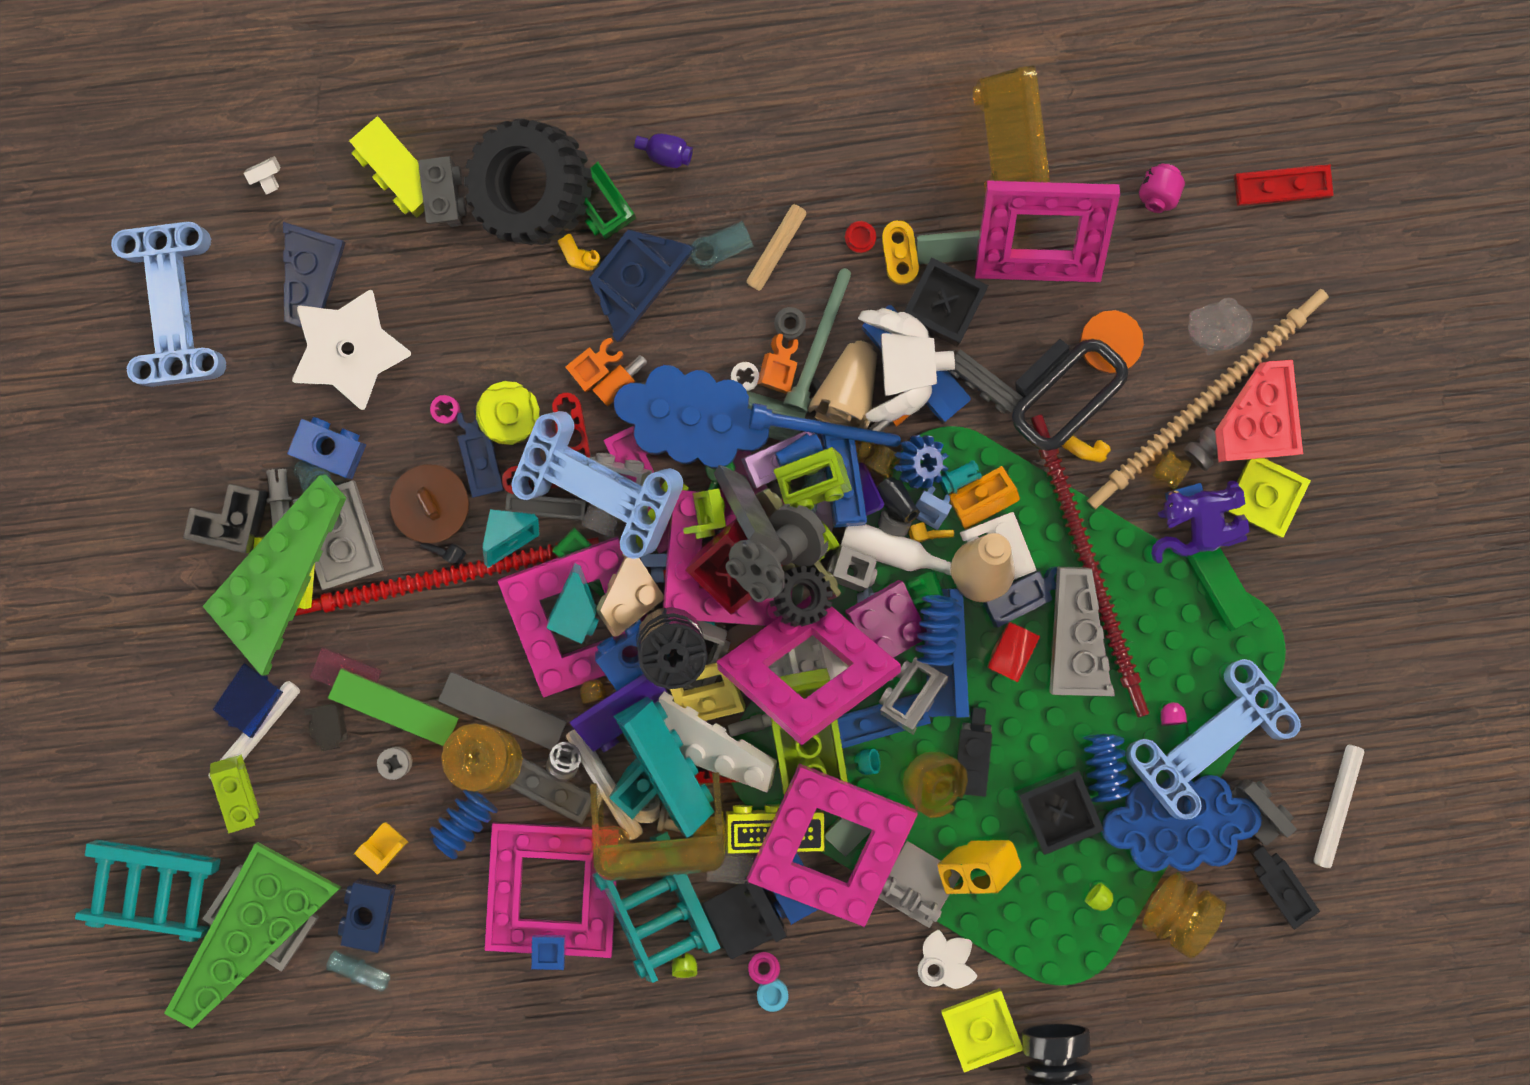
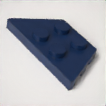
M627 230L589 279L595 293L600 297L601 308L604 315H607L614 330L612 335L617 342H621L694 252L696 248L693 245L635 230Z

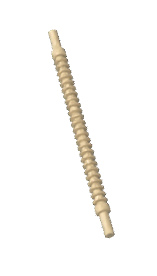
M1319 289L1298 309L1293 308L1286 315V320H1280V326L1274 325V331H1268L1267 338L1261 337V343L1253 345L1254 350L1248 349L1247 356L1241 355V361L1233 363L1234 368L1228 367V373L1220 375L1221 380L1215 379L1213 387L1207 386L1208 391L1206 393L1202 391L1200 393L1201 398H1194L1193 405L1187 404L1188 409L1186 411L1181 410L1180 417L1174 416V422L1167 423V429L1161 428V434H1154V440H1148L1147 447L1141 446V452L1133 454L1134 459L1128 458L1126 466L1121 464L1120 471L1115 470L1109 475L1110 480L1087 500L1092 508L1096 510L1116 490H1123L1129 484V479H1135L1134 474L1136 472L1138 474L1142 472L1141 467L1147 468L1149 460L1155 461L1154 456L1156 454L1160 456L1162 448L1168 449L1167 444L1175 442L1174 437H1181L1182 430L1188 431V425H1194L1195 418L1201 419L1202 412L1208 413V406L1214 407V401H1221V395H1227L1229 393L1228 388L1234 389L1235 382L1241 383V377H1247L1249 375L1248 370L1254 371V365L1262 363L1261 358L1267 359L1269 351L1275 352V346L1280 347L1282 339L1288 340L1289 333L1294 334L1295 328L1300 329L1306 324V318L1329 298L1327 293Z

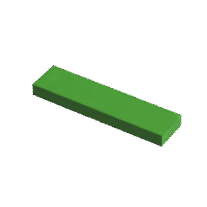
M343 668L340 669L328 696L333 701L444 747L447 746L459 719L458 716Z

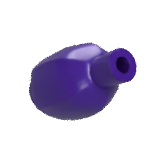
M655 134L650 139L637 136L634 148L646 151L648 157L653 162L670 168H678L682 164L688 166L693 154V147L687 146L683 139L667 134Z

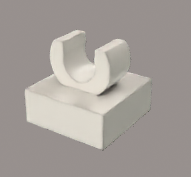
M274 156L246 169L244 175L249 185L260 181L264 192L269 194L279 187L273 174L277 173L281 167Z

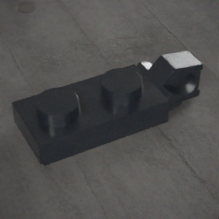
M972 706L970 723L963 722L962 729L959 731L954 794L986 797L992 725L985 724L986 709L983 707Z
M1260 843L1249 849V852L1258 863L1253 868L1257 879L1292 929L1295 930L1320 912L1284 859L1280 858L1277 853L1270 856L1265 847L1261 846Z

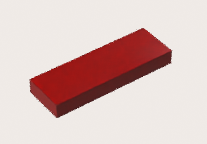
M1331 164L1236 173L1234 175L1237 207L1331 198L1334 196Z

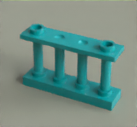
M659 832L650 837L653 845L649 846L650 850L607 870L605 863L599 862L593 865L596 873L593 874L594 881L600 891L605 890L637 959L633 961L634 968L641 979L645 977L646 981L651 983L658 981L653 969L694 948L697 950L702 949L703 952L708 954L721 948L667 832ZM654 861L662 863L666 871L663 879L623 899L620 898L613 883L614 881ZM667 890L670 892L675 891L679 899L676 908L634 928L627 913L628 910ZM681 919L689 921L693 930L689 933V937L647 957L641 944V939Z
M94 840L86 844L85 856L95 858V863L98 864L91 909L85 908L77 912L75 920L85 921L86 926L101 928L108 924L179 935V940L187 942H197L199 938L206 936L210 927L197 925L204 879H207L208 875L219 871L221 858L104 840ZM115 861L126 862V867L129 868L122 913L104 911L110 866ZM146 866L158 867L157 872H160L153 918L135 915L141 872ZM177 870L189 872L188 876L191 877L185 923L166 920L173 874H176Z

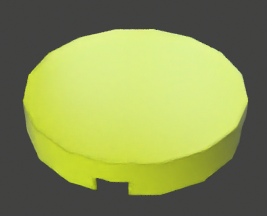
M503 381L491 385L482 393L476 405V420L480 430L489 439L499 444L513 445L524 441L530 436L539 417L540 408L536 397L523 388L521 384Z

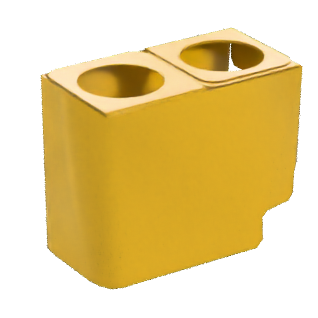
M1009 840L970 841L967 845L955 848L937 864L946 894L998 893L1021 870V863L1016 848ZM979 868L987 873L985 876H979L971 880L970 874L973 869ZM951 869L957 871L963 878V882L954 888H951L949 884V877L952 876Z

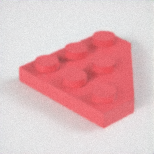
M1293 360L1259 363L1215 430L1218 462L1303 454Z

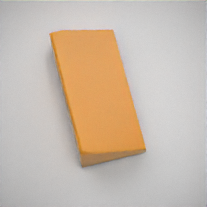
M1003 466L982 476L981 479H977L958 489L956 494H949L950 504L964 529L974 526L1020 500L1018 490Z

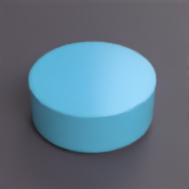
M776 979L767 985L760 984L757 989L759 1005L764 1010L770 1012L781 1010L788 1001V989L784 982Z

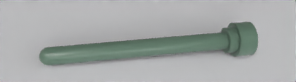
M846 268L841 269L838 273L798 384L792 388V391L787 392L783 404L795 411L807 413L811 401L809 398L811 393L808 390L851 277L850 270Z

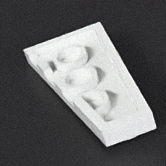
M665 691L659 697V702L668 716L664 722L669 731L675 729L683 743V746L679 749L684 758L690 756L696 766L764 792L769 791L773 783L777 760L743 739L736 741L728 736L725 728L717 723L713 726L697 717L699 712L689 706L686 708L681 707L672 701L673 696Z

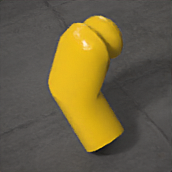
M567 234L557 240L571 267L585 271L597 268L600 262V255L597 251L578 249L572 234Z
M1072 436L1062 445L1064 449L1078 458L1098 463L1107 459L1106 455L1110 452V446L1101 440H1097L1094 446L1091 447L1075 436Z

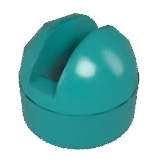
M876 749L860 751L854 759V763H858L856 770L864 775L879 773L881 760Z

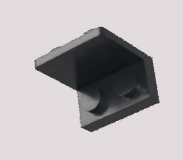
M748 880L703 903V907L730 959H734L773 938L775 942H778L787 937V929L765 888L749 883Z

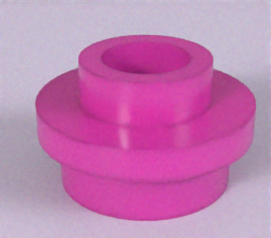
M758 953L749 962V975L758 984H770L779 976V961L770 953ZM763 963H768L770 971L762 975L759 967Z

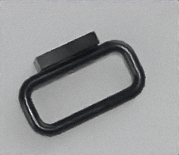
M1059 339L1015 382L1016 392L1023 398L1013 409L1012 421L1014 427L1036 448L1045 451L1058 449L1123 387L1128 378L1126 362L1108 344L1101 340H1083L1069 351V346ZM1092 351L1100 354L1115 368L1114 378L1052 438L1042 437L1025 421L1026 411L1086 353Z

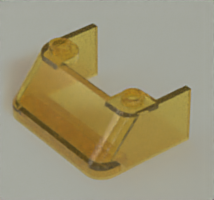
M1035 66L1018 67L978 79L976 86H973V101L975 106L980 105L981 111H984L991 168L989 181L1050 182ZM987 181L984 182V191H985V193H986Z
M719 772L712 773L715 817H709L693 834L694 838L630 843V837L623 828L619 826L604 827L603 797L597 783L590 784L594 867L598 875L605 880L613 881L712 872L719 869L725 861L726 846L723 790Z

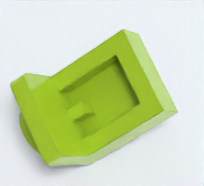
M720 489L693 493L698 525L685 527L683 532L684 534L695 533L696 539L714 536V529L726 527L724 516L725 503L720 495Z

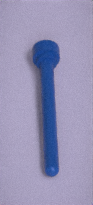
M753 403L750 413L749 428L762 431L763 428L769 429L770 426L891 447H897L901 443V438L897 434L772 413V409H767V405Z

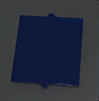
M243 664L213 710L226 719L230 727H236L248 737L253 738L283 694V691L268 681L267 675L261 676L250 666Z

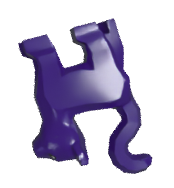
M1233 480L1227 483V487L1224 490L1201 491L1191 496L1182 495L1179 491L1169 492L1168 500L1164 503V510L1158 512V516L1167 518L1168 528H1173L1191 519V542L1185 545L1175 537L1161 538L1152 547V559L1156 563H1162L1163 551L1167 548L1182 557L1191 556L1198 552L1215 551L1221 546H1231L1247 541L1246 534L1250 532L1248 519L1244 514L1236 516L1229 523L1224 520V512L1240 508L1246 504L1244 491L1239 487V484Z

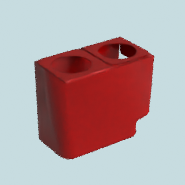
M1008 622L994 646L987 668L1019 682L1040 636L1012 622Z

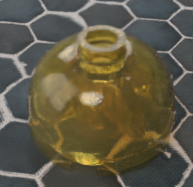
M940 751L925 752L917 756L904 773L903 790L905 797L916 810L930 818L942 817L955 808L951 804L957 797L962 799L968 782L967 770L957 759Z

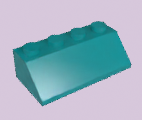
M645 697L616 714L614 718L674 825L688 838L714 813L710 805L714 798L705 784L700 786L694 775L699 772L690 756L684 758L679 748L683 746V743L675 729L669 731L664 720L668 716L659 701L653 703L650 698Z

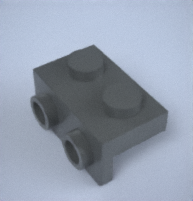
M450 156L419 160L418 165L426 222L428 224L447 222L450 227L463 226L462 216H467V209L464 197H459L458 185H463L460 166H455Z
M1244 778L1231 790L1232 798L1249 799L1260 809L1262 821L1255 836L1263 845H1269L1279 834L1288 838L1297 830L1291 823L1294 817L1281 804L1278 807L1275 806L1269 799L1272 793L1262 782L1258 781L1255 784L1253 781Z

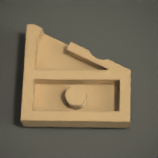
M624 554L622 555L624 559L617 574L612 575L608 583V590L601 597L596 607V612L612 636H619L664 600L663 593L640 558L631 559Z

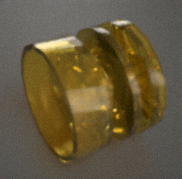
M475 723L461 726L449 736L444 744L441 758L444 773L451 783L463 790L487 794L501 792L511 786L520 774L523 760L520 746L512 735L502 729ZM476 752L480 753L478 755V758L480 760L479 764L475 763L477 760V758L474 756Z
M1178 871L1173 873L1154 894L1144 915L1142 927L1150 933L1156 931L1155 935L1160 940L1166 939L1172 934L1170 945L1190 959L1198 955L1216 933L1224 917L1226 903L1208 890H1204L1196 896L1198 885L1192 880L1187 882L1186 876Z

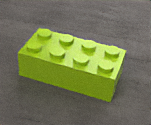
M827 668L779 676L803 699L831 680ZM770 717L784 796L799 763L848 783L838 720L832 722L801 745Z

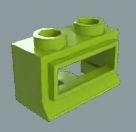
M833 447L773 469L784 504H790V506L795 508L802 505L811 510L814 508V504L822 501L832 502L839 500L844 496V493L852 490L842 455ZM830 466L833 478L792 493L791 480L804 475H814L818 470Z
M242 754L211 763L210 777L228 834L255 826V819L259 818L260 811Z

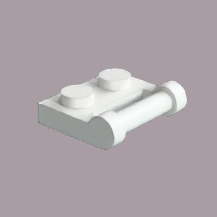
M1014 512L960 532L962 540L967 542L979 538L978 536L984 533H997L1004 536L1011 546L1015 567L1014 580L1037 571Z

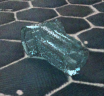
M743 221L708 237H701L695 240L692 245L696 249L691 254V257L696 267L708 270L716 266L717 263L754 247ZM703 246L712 248L714 251L713 257L708 261H701L696 256L699 248Z

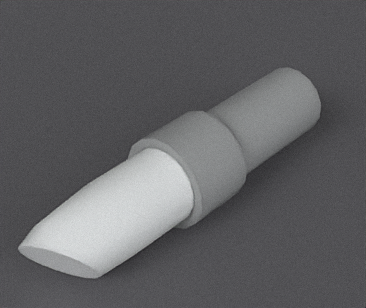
M758 714L751 716L750 719L729 724L730 736L733 737L751 731L764 730L765 727L771 726L770 716Z

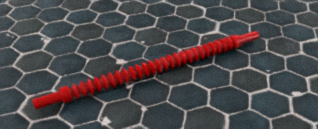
M598 537L587 539L593 545L600 543ZM548 544L546 549L539 546L537 551L530 548L528 553L525 550H521L519 555L513 552L512 556H506L489 568L481 560H477V564H473L470 561L468 566H464L461 563L459 568H455L452 565L450 570H446L443 567L441 572L434 569L432 574L425 571L423 576L416 573L414 578L407 575L405 580L398 577L396 582L393 579H389L387 584L384 581H380V585L376 586L375 583H371L369 588L363 585L362 589L354 587L353 591L345 589L344 593L338 590L335 595L331 592L321 594L320 598L312 600L311 608H298L295 616L321 610L328 613L335 611L336 607L343 609L344 605L351 608L353 603L360 606L361 601L369 604L370 599L378 602L379 597L387 600L388 595L395 598L397 593L404 596L406 591L413 594L415 589L422 592L424 587L431 590L433 585L436 588H440L442 583L445 586H449L451 581L454 584H458V580L466 582L467 578L475 580L476 576H480L483 579L485 574H489L492 577L493 572L501 575L502 570H506L507 573H510L511 568L519 571L520 566H524L527 569L529 564L537 566L538 562L545 563L547 560L559 557L552 552L554 547Z

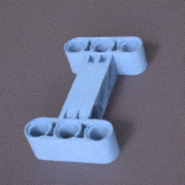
M193 222L125 229L118 231L112 238L111 246L117 256L134 263L144 262L155 354L134 357L127 365L128 377L133 382L143 386L154 387L215 379L224 374L226 370V360L221 353L209 348L194 349L183 257L205 253L211 245V237L204 228ZM197 231L199 234L198 241L194 245L189 246L187 243L188 235L191 232ZM166 235V246L163 249L157 250V239L160 236ZM131 239H135L136 247L134 251L126 254V243ZM211 355L214 359V366L211 370L205 372L202 367L203 360ZM180 359L183 369L178 375L174 376L171 366L173 362ZM148 363L151 367V374L148 378L142 379L140 370L143 365Z
M558 411L538 417L512 479L514 494L522 500L533 499L548 493L553 483L627 523L620 539V549L625 556L636 559L655 551L683 488V478L680 473L671 468L663 469L648 475L643 486L568 447L574 431V421L567 412ZM553 420L558 426L557 433L552 430L551 424ZM541 449L544 450L546 454L545 462L540 457ZM529 477L534 482V490L529 486ZM661 477L667 482V492L663 491L660 487ZM649 506L655 512V520H652L648 515ZM636 535L641 537L643 549L636 544Z
M1242 659L1233 662L1224 671V681L1237 698L1167 755L1162 752L1157 744L1148 739L1135 741L1127 748L1126 759L1130 766L1169 814L1176 819H1192L1199 814L1202 807L1199 796L1188 782L1258 725L1272 739L1276 740L1292 738L1300 731L1301 723L1298 715L1256 664L1250 660ZM1239 666L1243 667L1248 673V679L1245 683H1240L1235 678L1234 672ZM1258 691L1265 693L1268 697L1269 702L1265 709L1260 708L1255 702V696ZM1280 716L1287 719L1289 723V729L1285 734L1278 731L1276 727V721ZM1140 745L1148 748L1150 752V758L1147 763H1141L1136 758L1135 752ZM1161 770L1167 772L1171 779L1170 785L1165 789L1158 786L1156 782V776ZM1181 796L1187 797L1191 802V809L1187 814H1182L1177 808V801Z

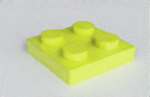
M1265 458L1249 459L1237 481L1239 487L1244 491L1246 504L1226 512L1234 516L1244 514L1249 523L1273 535L1284 538L1311 480Z
M1000 988L941 1010L964 1072L1023 1051Z

